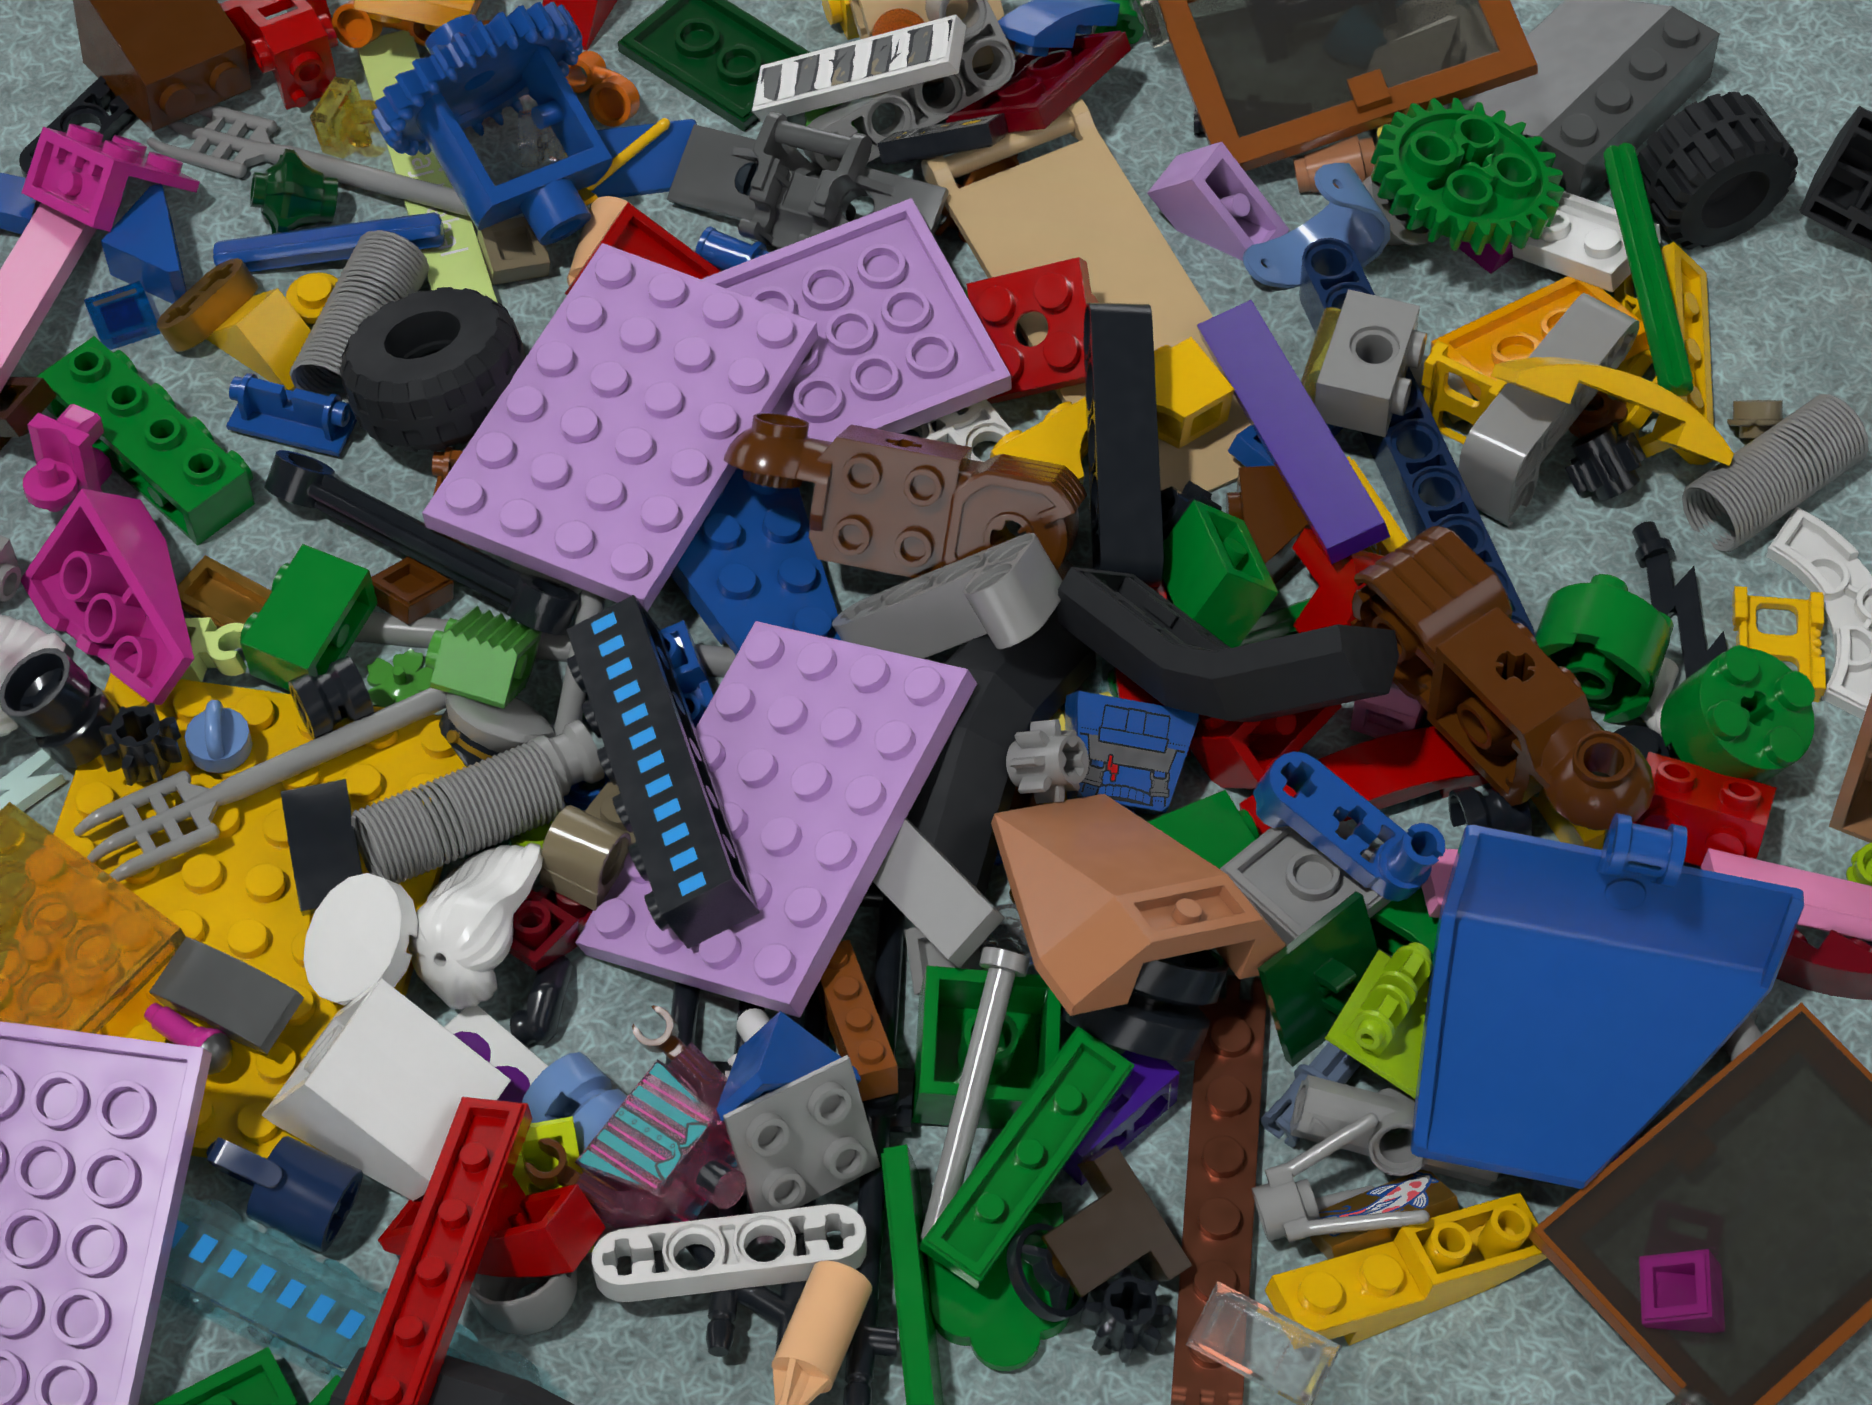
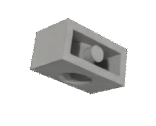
M1348 289L1316 383L1315 406L1325 423L1386 437L1393 414L1404 415L1412 385V380L1405 378L1408 367L1419 369L1427 340V333L1417 331L1419 305Z

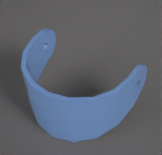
M1349 163L1327 164L1316 171L1314 177L1315 185L1322 196L1330 202L1322 211L1287 234L1264 243L1251 245L1244 252V266L1255 280L1262 284L1279 288L1299 287L1304 250L1311 242L1321 238L1339 239L1349 244L1355 252L1362 269L1382 253L1390 240V222Z

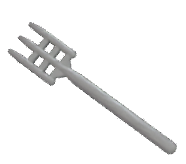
M216 105L197 112L200 115L211 118L204 128L180 121L167 125L175 132L195 139L189 150L160 142L152 137L147 140V144L162 155L183 163L238 178H243L246 175L249 166L264 161L276 164L280 154L283 155L285 149L295 150L301 160L309 167L323 172L324 176L336 177L339 183L464 216L469 215L453 188L289 145L271 144L269 136L277 130V123L274 120ZM225 123L233 124L227 133L219 132ZM248 129L255 130L249 139L242 138ZM210 144L217 146L211 155L204 154ZM233 150L239 152L233 161L227 160Z
M430 687L239 772L212 788L191 784L190 774L187 771H181L98 808L74 828V834L81 836L100 824L121 815L124 816L129 827L105 839L87 856L88 861L94 863L103 856L137 841L143 854L126 861L101 882V887L108 890L128 877L218 838L220 834L219 828L211 822L219 806L242 800L446 708L445 700L448 692ZM178 791L183 803L169 809L163 797ZM150 803L156 815L142 821L136 809ZM191 817L197 830L183 835L177 823ZM164 829L170 842L156 848L150 835Z

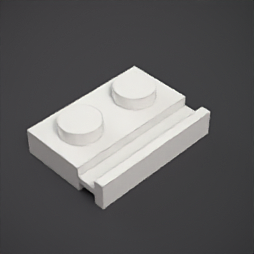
M1565 191L1560 199V205L1550 227L1545 226L1541 238L1536 240L1529 237L1523 249H1519L1512 244L1513 257L1610 292H1614L1631 274L1616 209ZM1654 223L1658 242L1660 244V225Z

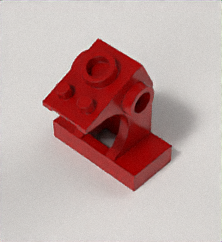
M228 0L220 3V6L246 43L247 58L254 57L263 74L269 71L273 72L286 110L294 107H304L309 101L320 97L328 98L334 92L339 91L331 48L338 46V39L332 25V18L326 0ZM287 10V13L276 16L274 18L266 20L265 18L278 12Z

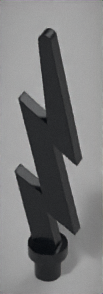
M1643 522L1632 531L1638 545L1635 557L1641 568L1646 567L1651 605L1670 618L1676 612L1685 677L1687 679L1714 658L1727 651L1725 634L1723 631L1711 647L1706 650L1695 567L1693 566L1673 588L1670 561L1674 557L1675 551L1669 539L1661 537L1655 522Z

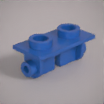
M247 373L244 377L235 376L230 384L229 398L238 401V404L226 425L228 430L339 457L357 422L350 404L342 402V398L338 394L326 396L298 388L291 391L285 389L284 385L258 379L257 375Z

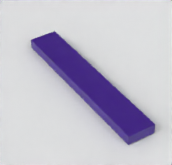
M1249 300L1197 324L1202 341L1220 372L1235 389V398L1330 562L1333 564L1389 538L1390 535L1384 519L1253 301Z

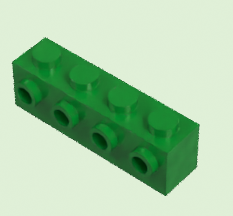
M93 336L37 375L39 378H44L57 395L46 407L57 419L70 404L83 407L97 413L101 417L104 433L96 440L92 447L102 450L110 458L112 469L197 546L255 504L249 483L253 480V474L244 459L233 450L227 453L214 442L208 428L197 417L192 416L187 419L178 411L173 399L161 385L154 383L150 386L139 376L133 362L121 350L112 352Z

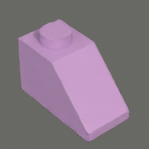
M1223 142L1177 155L1147 193L1176 231L1242 261L1244 252L1251 245L1281 237L1290 230Z

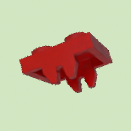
M1080 257L966 284L968 299L1011 375L1012 389L988 398L987 401L990 404L1085 383L1083 343L1085 309L1087 303H1099L1096 296L1091 292L1088 266L1085 260ZM1039 312L1045 316L1048 322V333L1040 344L1031 347L1024 346L1019 342L1016 335L1017 324L1025 314Z

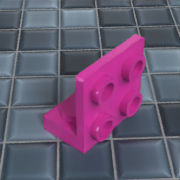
M69 124L67 133L46 127L42 128L22 190V194L92 228L111 232L129 176L197 193L200 181L181 173L183 166L181 161L155 152H149L148 157H146L147 146L117 135L113 136L112 141L105 140V142H102L103 134L79 125Z

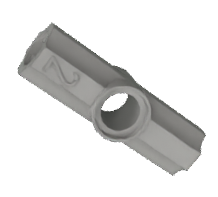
M1307 1075L1306 1079L1301 1081L1290 1121V1133L1292 1136L1320 1143L1363 1116L1374 1113L1378 1117V1123L1341 1149L1370 1156L1376 1167L1387 1174L1404 1176L1422 1169L1489 1187L1491 1182H1496L1499 1175L1498 1172L1413 1155L1410 1148L1415 1099L1396 1086L1382 1089L1376 1093ZM1397 1128L1408 1129L1407 1132L1399 1134L1388 1132Z

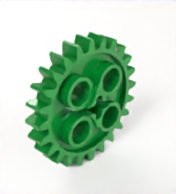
M1432 98L1427 110H1424L1416 103H1412L1407 115L1398 111L1394 113L1391 124H1384L1370 162L1375 165L1371 180L1381 183L1377 196L1381 199H1394L1389 211L1391 215L1408 214L1411 218L1407 229L1410 231L1421 226L1430 229L1428 241L1431 243L1438 240L1441 235L1448 237L1451 250L1453 251L1458 250L1462 241L1470 242L1476 255H1481L1486 243H1490L1499 254H1504L1509 242L1519 249H1523L1529 237L1539 240L1545 226L1550 227L1560 205L1559 202L1564 188L1559 186L1563 172L1552 168L1556 158L1555 153L1539 152L1544 140L1541 136L1526 138L1522 135L1526 123L1522 121L1509 126L1504 123L1506 112L1503 110L1496 112L1492 117L1485 115L1484 106L1481 102H1477L1472 111L1465 110L1458 98H1453L1450 109H1445L1436 98Z

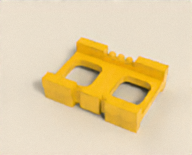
M1437 340L1424 362L1421 385L1426 387L1424 388L1423 397L1440 433L1464 444L1466 436L1447 428L1443 424V411H1447L1474 425L1508 382L1500 379L1494 380L1448 358V345ZM1449 372L1476 384L1481 390L1480 400H1473L1453 390L1448 385Z
M1734 586L1732 594V622L1734 631H1738L1736 646L1742 645L1747 648L1761 650L1778 658L1780 661L1792 662L1796 665L1797 671L1806 675L1812 682L1815 690L1813 702H1820V698L1824 696L1826 690L1825 657H1821L1822 651L1820 649L1822 645L1820 640L1821 631L1824 626L1823 593L1810 592L1808 600L1747 595V587ZM1764 608L1793 612L1796 615L1797 633L1794 635L1761 633L1756 627V611Z

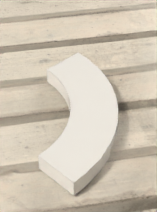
M1796 507L1768 547L1766 557L1791 572L1810 592L1823 593L1824 613L1833 634L1835 661L1831 678L1826 685L1824 696L1821 699L1863 720L1872 694V575L1857 558L1859 552L1852 544L1819 518Z

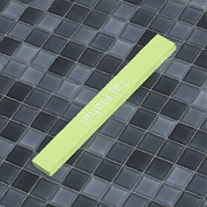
M402 30L381 35L369 44L357 48L375 109H377L376 100L385 96L384 88L398 83L395 77L399 73L415 69L412 62L420 58L414 37L410 36L408 31ZM386 143L396 174L453 188L432 150L428 155H424L418 150L416 155L410 156L406 153L400 154ZM403 199L408 216L435 212L440 215L444 225V244L438 248L421 250L427 258L430 268L427 275L430 290H437V288L452 287L453 289L460 290L467 288L478 291L483 296H488L497 302L470 216Z

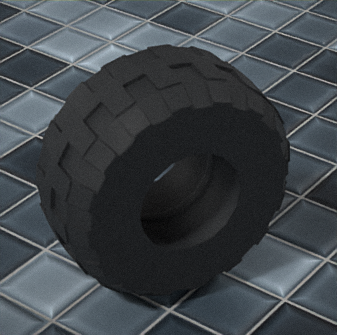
M441 287L437 288V290L425 292L422 290L408 294L407 297L395 302L391 301L380 307V310L372 316L366 317L359 324L355 334H351L341 356L342 363L339 369L350 407L361 429L367 431L370 437L390 447L397 446L403 451H437L447 449V447L459 443H467L472 439L500 395L510 384L526 355L514 320L502 304L495 302L488 296H483L475 290Z

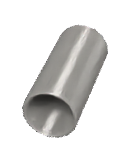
M383 230L368 231L360 236L353 253L341 272V276L338 278L335 287L291 367L290 376L296 388L330 396L326 392L334 391L328 387H336L331 383H339L332 378H341L336 375H340L341 356L351 334H355L359 324L366 317L372 316L379 311L380 307L391 301L395 302L405 298L408 294L418 292L421 289L430 268L427 258L415 244L396 233ZM342 398L344 401L349 403L347 398Z
M1819 394L1735 452L1730 466L1720 463L1686 486L1682 495V502L1689 524L1693 530L1700 532L1699 528L1705 530L1703 524L1709 526L1707 521L1715 524L1712 518L1718 520L1716 515L1723 517L1721 512L1728 513L1735 532L1728 529L1731 535L1724 532L1727 539L1720 536L1722 541L1715 538L1718 545L1713 542L1711 544L1718 551L1732 552L1865 459L1869 447L1868 435L1863 422L1856 412L1843 400L1833 395Z
M529 741L527 744L518 745L515 749L511 748L509 751L505 750L504 753L500 752L497 756L493 755L486 760L482 759L479 763L475 762L474 765L470 764L468 767H463L461 770L458 769L456 772L452 771L449 775L445 774L444 777L435 778L432 782L427 781L425 785L420 784L417 788L413 786L410 791L406 789L401 794L391 795L389 799L379 800L377 804L373 802L371 806L367 805L365 809L361 807L359 811L355 810L352 813L351 825L354 827L358 849L369 873L399 884L401 881L411 880L413 876L423 875L425 871L429 873L431 869L441 868L443 863L448 865L450 861L455 862L457 858L462 859L465 855L471 856L473 852L483 851L485 848H489L491 845L495 846L503 840L507 841L509 838L515 837V835L525 834L527 830L531 831L533 828L542 827L545 823L549 824L551 821H554L565 807L558 777L546 753L538 744Z

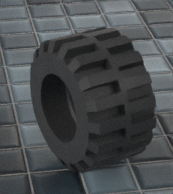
M1728 92L1723 96L1718 93L1708 96L1701 102L1697 103L1696 101L1686 106L1683 111L1666 120L1664 125L1646 141L1647 146L1637 156L1651 213L1671 241L1680 244L1682 248L1693 249L1699 245L1705 248L1720 242H1726L1755 227L1758 222L1774 211V207L1785 198L1789 192L1787 188L1796 178L1797 172L1795 168L1798 165V157L1794 153V149L1754 97L1748 94L1742 96L1739 92Z

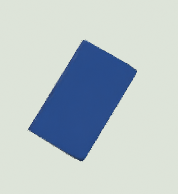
M693 119L670 121V127L591 192L596 194L598 198L604 196L620 198L669 192L694 124L697 125V122ZM656 123L597 130L613 159Z

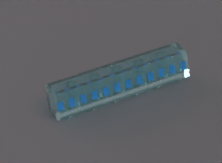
M183 1193L161 1295L263 1348L269 1347L272 1353L328 1382L335 1375L342 1378L358 1349L367 1346L388 1289H384L382 1293H379L360 1283L358 1276L351 1269L336 1260L325 1259L323 1263L303 1254L300 1247L292 1239L277 1230L267 1229L265 1233H262L244 1224L243 1219L236 1211L220 1201L211 1199L205 1204ZM460 1323L457 1324L446 1355L526 1379L543 1388L538 1369L527 1358L507 1349L499 1354L479 1344L477 1337L469 1329Z

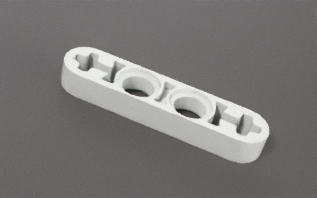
M827 1204L627 1228L610 1232L602 1237L593 1249L591 1261L597 1288L605 1297L616 1302H634L807 1281L814 1264L820 1261H835L854 1269L860 1267L867 1251L866 1226L863 1218L854 1209L845 1205ZM828 1232H841V1237L844 1240L842 1249L830 1250L827 1242ZM804 1233L806 1255L797 1256L795 1234ZM761 1236H773L779 1239L785 1246L784 1251L779 1257L768 1262H758L751 1259L746 1254L745 1249L752 1240ZM692 1244H702L709 1247L715 1254L712 1262L700 1270H687L680 1267L676 1263L675 1257L680 1250ZM662 1250L665 1272L656 1273L654 1251ZM631 1256L633 1263L631 1268L632 1274L618 1275L616 1269L618 1264L617 1258Z

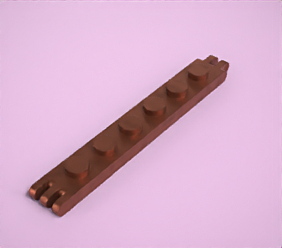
M1227 975L1226 998L1219 997L1217 1003L1198 1006L1211 1022L1199 1058L1194 1060L1181 1247L1192 1266L1181 1272L1179 1276L1171 1405L1243 1404L1255 1203L1252 1188L1256 1186L1266 995L1260 977H1254L1252 982L1251 1000L1240 999L1241 979H1238L1236 975Z

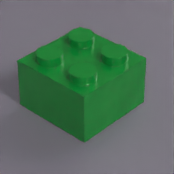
M926 966L918 1004L913 1123L949 1125L988 973L987 970ZM1026 974V977H1015L977 1128L1003 1129L1059 1053L1061 1003L1040 975Z

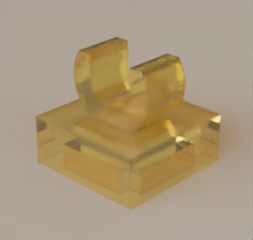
M334 77L310 115L322 152L344 159L352 145L365 148L370 147L373 142L368 127L365 124H375L372 111L377 109L376 101L362 100L355 80Z

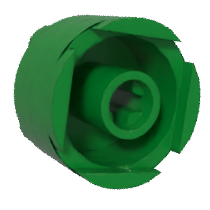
M1599 574L1592 577L1590 583L1568 585L1551 595L1543 612L1535 639L1539 648L1558 667H1565L1575 675L1586 695L1588 705L1606 711L1603 719L1604 722L1620 723L1640 716L1647 709L1670 643L1674 624L1669 616L1659 612L1639 596L1628 592V587L1623 580L1612 575Z
M1742 645L1733 646L1692 674L1670 692L1661 711V735L1666 747L1672 743L1681 761L1699 765L1722 775L1748 779L1764 784L1797 762L1808 750L1814 734L1812 702L1815 698V690L1812 682L1806 675L1798 671H1792L1778 658L1761 650L1747 648Z

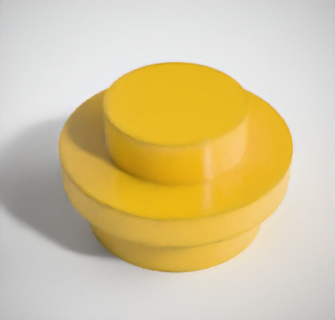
M319 272L303 275L289 286L286 292V299L305 323L315 324L338 279L333 275Z

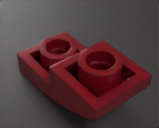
M545 886L538 892L531 889L529 895L513 915V942L509 953L536 971L548 966L551 962L563 955L565 956L578 946L575 942L593 910Z
M1795 929L1776 979L1830 996L1872 1000V946L1857 938L1847 939L1836 931L1831 930L1817 949L1808 943L1801 932Z

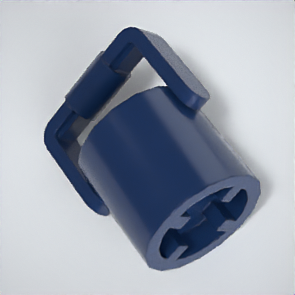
M289 1136L283 1137L277 1143L267 1159L220 1137L211 1143L207 1149V1161L219 1171L253 1187L246 1210L247 1218L321 1253L326 1252L333 1243L356 1201L362 1183V1170Z

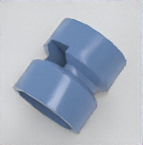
M581 1052L569 1053L557 1059L543 1070L530 1085L522 1100V1103H528L533 1118L531 1123L573 1116L580 1158L587 1150L597 1155L595 1153L597 1150L591 1147V1145L593 1144L600 1149L605 1144L597 1139L604 1129L634 1149H639V1144L609 1126L608 1123L640 1143L646 1138L614 1116L623 1105L648 1121L649 1116L627 1104L626 1101L628 1100L636 1105L624 1092L619 1089L612 1090L611 1079ZM581 1163L583 1177L590 1182L599 1181L609 1174Z

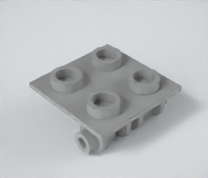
M848 1055L723 1115L738 1165L730 1173V1178L740 1196L747 1194L752 1213L798 1208L880 1167L852 1063Z

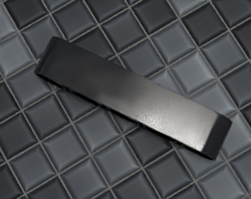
M1087 303L1084 315L1083 343L1093 569L1134 574L1151 588H1159L1163 575L1164 550L1151 306L1149 304Z

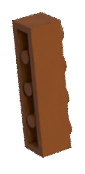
M850 940L841 941L815 988L839 1055L841 1057L848 1055L852 1066L858 1071L861 1081L857 1085L862 1101L898 1093L897 1062Z

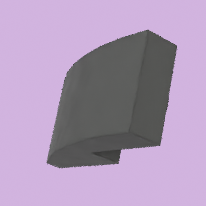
M189 937L184 939L149 991L164 1006L207 1022L214 1029H219L226 1033L230 1040L268 1054L304 999L298 991L268 974Z

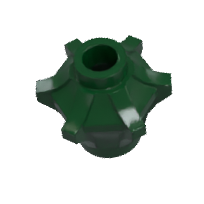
M285 149L283 155L280 154L278 162L268 168L265 173L254 172L250 191V207L261 208V213L270 223L272 234L289 232L302 226L316 225L318 222L332 224L337 204L338 179L336 177L324 176L323 172L312 169L304 163L295 150Z

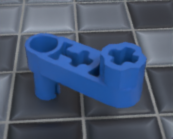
M1294 751L1280 756L1263 775L1253 791L1256 800V815L1264 824L1273 829L1282 826L1291 827L1365 888H1371L1387 900L1402 901L1410 898L1428 880L1432 865L1436 864L1439 861L1437 858L1439 856L1442 857L1445 852L1444 837L1436 827L1426 823H1418L1412 825L1408 832H1406L1316 758L1307 753ZM1285 785L1293 788L1296 792L1294 797L1288 795L1283 790ZM1348 816L1358 825L1354 829V834L1345 840L1339 837L1335 831L1339 827V822ZM1376 838H1379L1384 844L1367 861L1361 855Z

